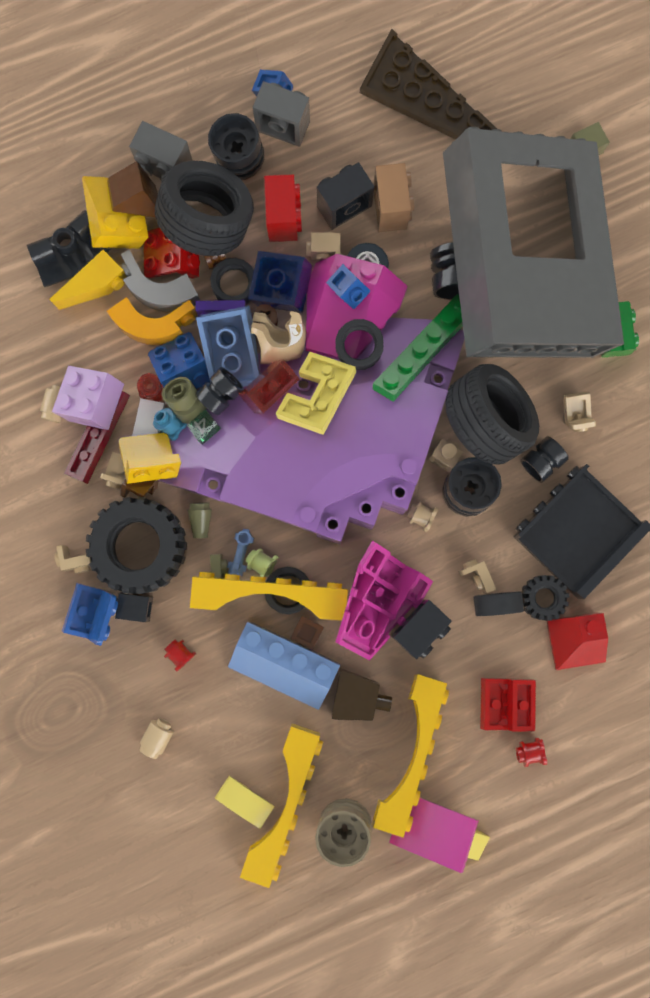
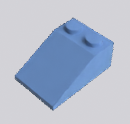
M250 306L203 314L197 317L196 321L209 378L220 367H223L232 373L243 387L261 384L256 336L251 333L253 321Z

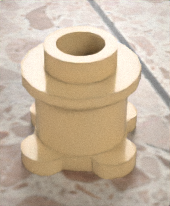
M421 501L417 505L413 503L407 514V517L411 518L409 523L412 524L414 522L424 527L423 531H429L438 508L430 509L422 505Z

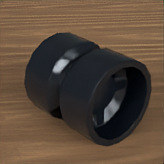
M220 367L211 376V383L205 382L196 392L200 402L216 415H221L229 406V400H235L244 391L239 380L223 367Z
M546 436L536 445L537 451L531 450L520 459L525 470L535 480L543 483L553 474V468L559 469L569 460V457L556 440Z

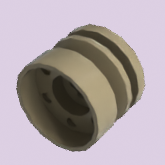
M348 798L337 799L328 804L321 813L315 836L316 846L322 858L332 865L339 867L353 866L362 861L369 851L372 833L371 816L367 809L358 801ZM342 824L347 825L348 832H343Z

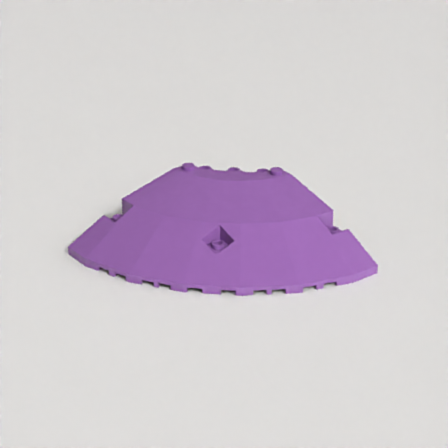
M389 318L386 321L385 327L380 330L384 341L380 360L366 370H356V374L324 435L280 420L276 416V412L287 393L310 400L319 385L316 382L301 378L299 375V370L309 354V351H306V342L301 357L287 362L260 364V353H258L261 384L244 386V391L235 400H229V406L221 415H216L206 408L204 415L196 421L199 423L205 418L203 434L195 427V423H189L179 433V437L175 441L169 440L172 453L179 454L181 464L176 478L160 479L159 481L316 533L319 538L339 545L348 522L372 530L380 507L403 515L409 507L447 396L448 387L464 342V331L460 329L393 402L372 389L373 382L432 320ZM373 338L372 342L357 359H365L372 354L375 347ZM436 375L441 376L442 382L436 383L433 377ZM306 381L308 386L303 389L299 387V383ZM202 422L201 424H199V426H200L201 429L203 430V422ZM211 481L218 482L216 489L209 488ZM395 492L403 494L404 496L399 498L395 495ZM362 505L366 508L370 507L371 512L363 513L361 510ZM328 522L338 523V527L332 530L328 527Z

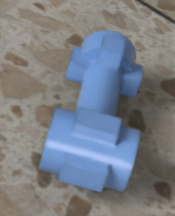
M243 529L235 534L234 539L238 545L234 561L228 562L227 568H229L228 573L243 576V572H246L247 566L243 565L247 546L254 542V538L248 529Z

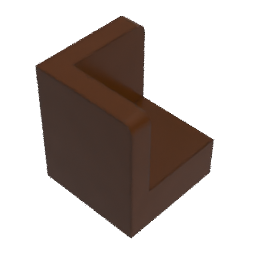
M125 479L121 485L120 496L125 498L129 492L139 497H145L147 493L153 495L158 488L159 480L127 484Z

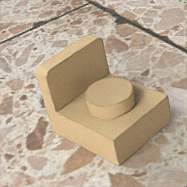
M112 452L105 474L102 473L100 478L107 481L105 486L120 490L126 476L121 454Z
M474 559L462 564L464 569L458 571L460 576L474 571L476 575L473 576V581L478 590L482 589L483 593L496 590L484 561L478 563Z

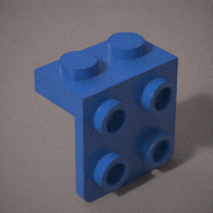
M187 332L179 335L175 340L149 351L148 356L163 387L178 377L188 378L196 389L202 387L205 382L210 383L206 360L192 333Z
M76 583L62 632L87 638L95 645L101 646L103 640L106 641L110 633V626L108 625L110 617L114 616L117 611L118 601H116V596L106 590Z

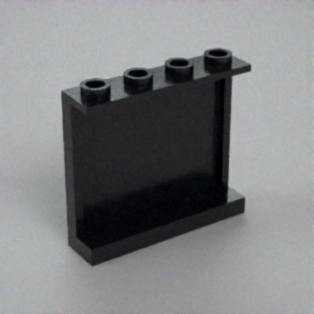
M588 464L580 468L575 466L566 475L569 478L564 485L559 483L549 493L552 497L546 503L541 501L533 509L535 515L529 521L525 518L515 528L518 532L513 536L556 579H560L562 584L566 585L567 589L577 599H585L650 531V523L647 520L640 521L587 470L590 467Z

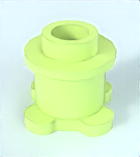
M259 548L257 551L253 549L246 558L248 563L247 569H253L261 574V577H267L273 572L279 557L274 555L271 558L263 553V549Z

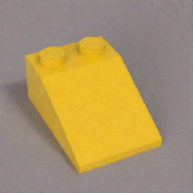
M83 176L82 182L92 247L140 249L148 238L145 216L112 211L107 183L108 178Z

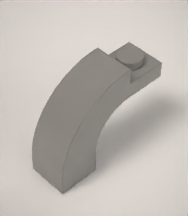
M130 250L121 254L125 261L121 266L127 275V278L123 280L134 297L145 306L162 312H173L188 300H190L193 306L196 305V301H200L187 274L168 283H156L147 279L142 274Z

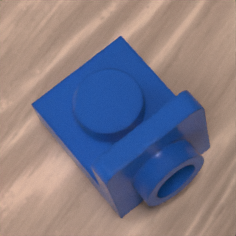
M260 69L252 88V92L257 96L263 81L270 84L277 83L290 91L293 90V84L283 71Z
M344 264L326 282L352 309H355L370 293V289Z

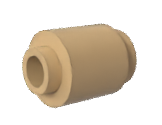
M52 385L51 389L46 388L40 408L42 419L56 423L61 422L62 417L52 412L60 390L59 386Z
M162 718L151 720L140 741V752L153 759H157L159 755L163 754L174 733V730L171 728L172 724Z

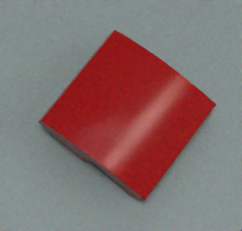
M481 678L480 729L509 730L512 732L535 731L536 680Z

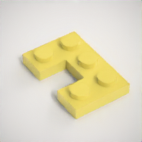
M309 352L299 370V375L301 378L316 382L319 385L310 400L287 393L276 412L277 418L324 435L356 374V367Z

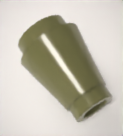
M190 503V509H187L193 538H208L212 513L210 503Z

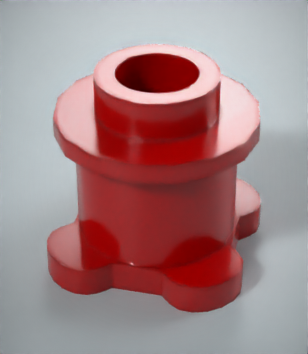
M176 639L173 640L164 649L167 652L164 657H168L176 666L174 669L176 672L196 655L195 651L191 653L183 644V639L180 642Z
M535 738V742L530 743L519 742V747H516V756L518 762L523 763L524 767H529V764L538 762L542 763V765H547L545 746L542 739Z

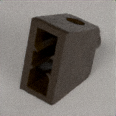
M340 669L331 717L334 720L372 721L375 709L390 712L392 697L378 694L380 688L378 682L345 669Z

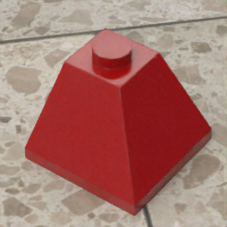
M594 612L547 621L555 670L606 662L608 633L604 613Z

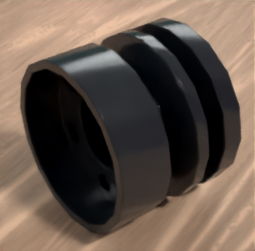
M231 113L218 118L212 124L208 133V145L217 165L228 169L241 180L254 176L262 168L265 160L263 144L255 123L245 115Z
M453 242L439 245L430 252L431 269L436 273L432 277L433 294L437 298L451 300L457 294L459 295Z
M476 457L466 458L458 462L445 478L442 488L443 499L448 508L456 514L465 517L477 516L488 509L499 497L502 488L501 476L493 464L486 463ZM467 485L469 488L474 489V492L472 494L470 493V491L465 492L464 489Z

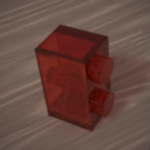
M277 360L238 395L255 414H263L300 379L285 360Z

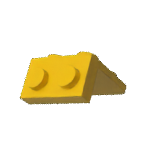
M166 433L129 436L119 439L118 444L127 484L176 478L178 476L181 464L179 454L172 453L169 437Z

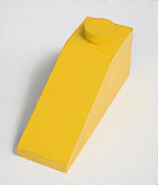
M102 250L49 300L61 310L109 295L113 291L120 290L125 284L123 279L127 278V275Z

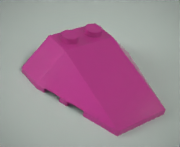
M335 254L315 263L307 284L306 351L339 359L336 353L335 341L339 329L351 320L365 319L373 322L382 330L386 325V321L393 313L396 314L400 309L408 286L384 265L345 255ZM342 264L370 289V293L355 309H352L326 283ZM363 330L351 332L344 342L347 354L357 359L372 342L373 337Z
M374 541L370 543L358 564L336 638V643L369 661L390 638L388 634L397 624L401 626L405 622L404 616L412 607L417 608L421 604L433 583L431 579L422 573L406 566L391 556V552Z

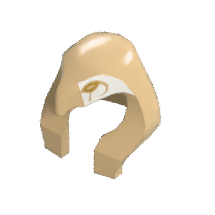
M290 311L291 318L285 324L287 330L275 326L265 313H254L252 321L260 323L252 322L251 333L257 336L261 347L260 364L287 362L301 357L305 348L306 329L298 312Z

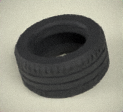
M191 160L172 167L163 176L155 204V218L165 236L183 250L197 255L219 256L233 251L242 243L254 212V203L248 188L234 173L214 163ZM185 201H198L210 205L223 216H211L199 212Z
M494 364L478 365L455 381L448 389L445 406L449 423L460 442L476 458L486 463L500 465L525 452L536 443L540 424L535 406L523 386L505 369Z

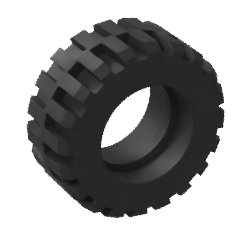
M126 497L121 502L114 501L110 503V508L107 510L102 509L98 513L100 516L98 520H93L89 526L93 529L91 535L87 534L86 542H89V549H85L86 557L91 558L89 566L92 571L97 572V578L101 582L107 583L109 588L128 594L151 593L157 591L160 587L168 585L170 580L178 575L180 572L178 569L181 564H184L186 559L184 557V552L187 550V542H185L184 538L186 534L177 516L162 504L144 497ZM136 522L150 525L157 532L160 540L159 553L150 566L139 570L129 569L122 565L117 558L115 550L116 540L120 532L129 524Z

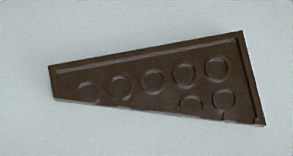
M393 29L390 30L360 87V94L453 139H457L470 127H479L482 130L497 129L482 113L474 110L461 93L458 95L450 87L451 84L425 59H420L408 43L405 44L397 37L398 34Z

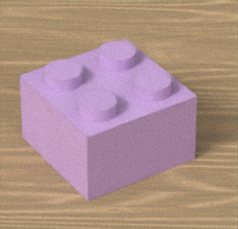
M68 366L52 412L69 422L109 430L124 383L109 373Z

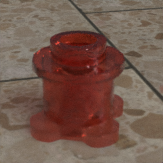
M146 373L138 379L137 389L141 399L148 398L157 402L163 399L162 390L164 387L155 374ZM149 384H153L150 389H147Z

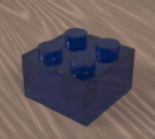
M258 251L248 299L257 306L267 304L278 310L303 313L313 267L312 264L305 257Z

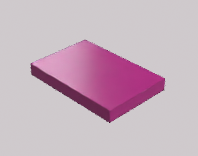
M419 798L417 806H412L410 816L413 817L410 831H405L404 838L391 834L389 843L459 873H463L479 820Z

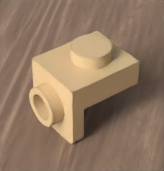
M589 392L563 395L564 420L571 430L583 432L587 431L589 427L596 426V421L591 416V397Z
M56 546L55 562L61 568V571L74 570L75 574L90 571V557L82 555L70 558L68 546Z

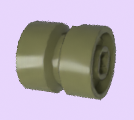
M178 377L165 385L162 392L163 400L182 423H194L206 412V407L196 395L195 386L188 378Z

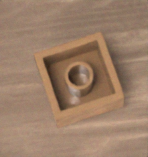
M405 163L378 165L375 167L373 184L375 186L374 198L378 232L407 230L408 222L412 220V211H414L413 195L409 196V187L412 186L411 172H406Z

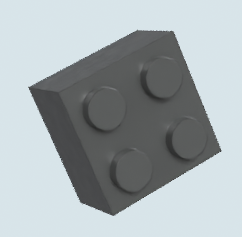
M263 81L253 105L254 121L258 132L300 147L310 123L309 97L299 91L292 92L284 89L277 83L270 84Z
M144 121L141 122L129 145L135 161L141 165L147 175L159 177L161 181L169 169L182 162L192 160L186 140Z

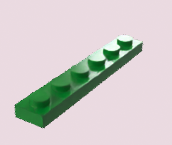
M458 294L373 382L372 389L394 402L463 327L460 297Z

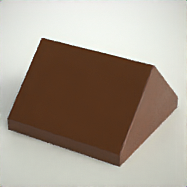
M137 161L108 178L107 183L112 211L155 218V204L158 196L156 185Z

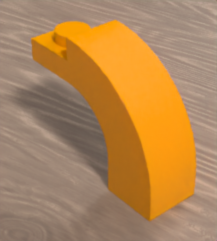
M127 297L106 311L125 335L147 345H163L175 340L179 335H183L180 327L190 325L197 316L196 309L190 300L167 316L155 319L147 318L138 313Z

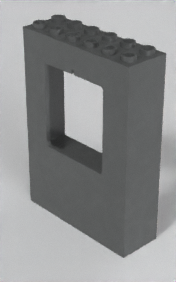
M479 127L467 128L443 151L466 356L593 358L623 345V332L597 142L586 141L584 138L566 139L564 136L529 135L520 131L510 133L502 132L500 129L482 130ZM501 163L564 169L576 259L520 257L512 254Z

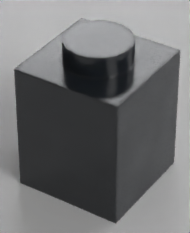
M119 593L118 598H116L118 607L115 619L150 622L153 597Z

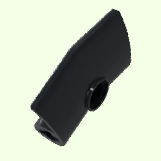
M86 210L82 211L66 228L57 229L53 236L27 244L28 251L37 267L44 287L73 278L102 250L108 253L112 249L92 247ZM65 239L71 240L67 246L60 245Z

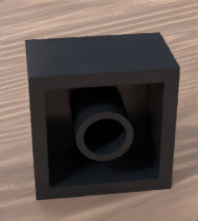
M359 162L353 166H345L339 174L332 178L327 177L323 179L316 187L317 208L331 230L366 211L373 205L375 186Z
M423 600L406 618L405 622L393 632L391 637L413 658L417 660L419 657H422L424 659L434 648L431 644L436 638L441 640L451 630L448 625L452 620L430 600Z

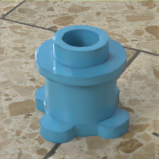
M169 408L158 411L153 421L155 429L161 431V433H166L171 441H175L179 437V433L187 426Z

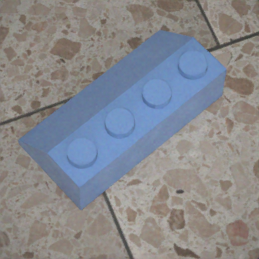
M248 621L238 640L228 667L319 710L337 674L340 663Z

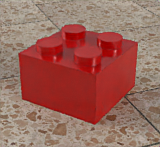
M294 174L264 176L266 225L269 242L298 241L297 232H302L300 184H295Z

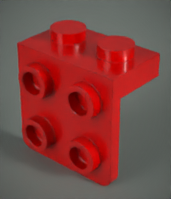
M160 227L147 231L148 238L144 242V276L151 279L175 272L181 275L187 274L191 279L199 277V255L185 251L175 245L165 236Z

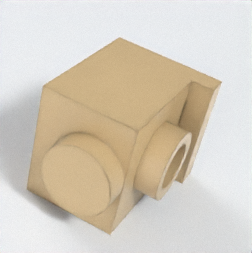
M311 232V241H306V256H311V260L319 262L335 254H340L341 233Z
M441 439L430 456L429 461L450 472L458 462L463 451L459 449L460 446L450 439L446 441Z

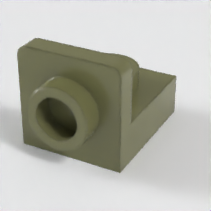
M223 554L210 555L211 572L215 573L214 577L224 578L223 574L228 573L227 559H223Z

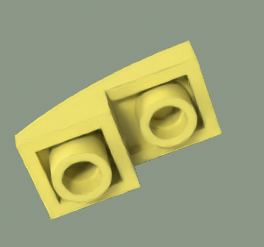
M228 776L215 796L216 800L259 829H261L275 807L272 803L254 793L249 787L231 776Z

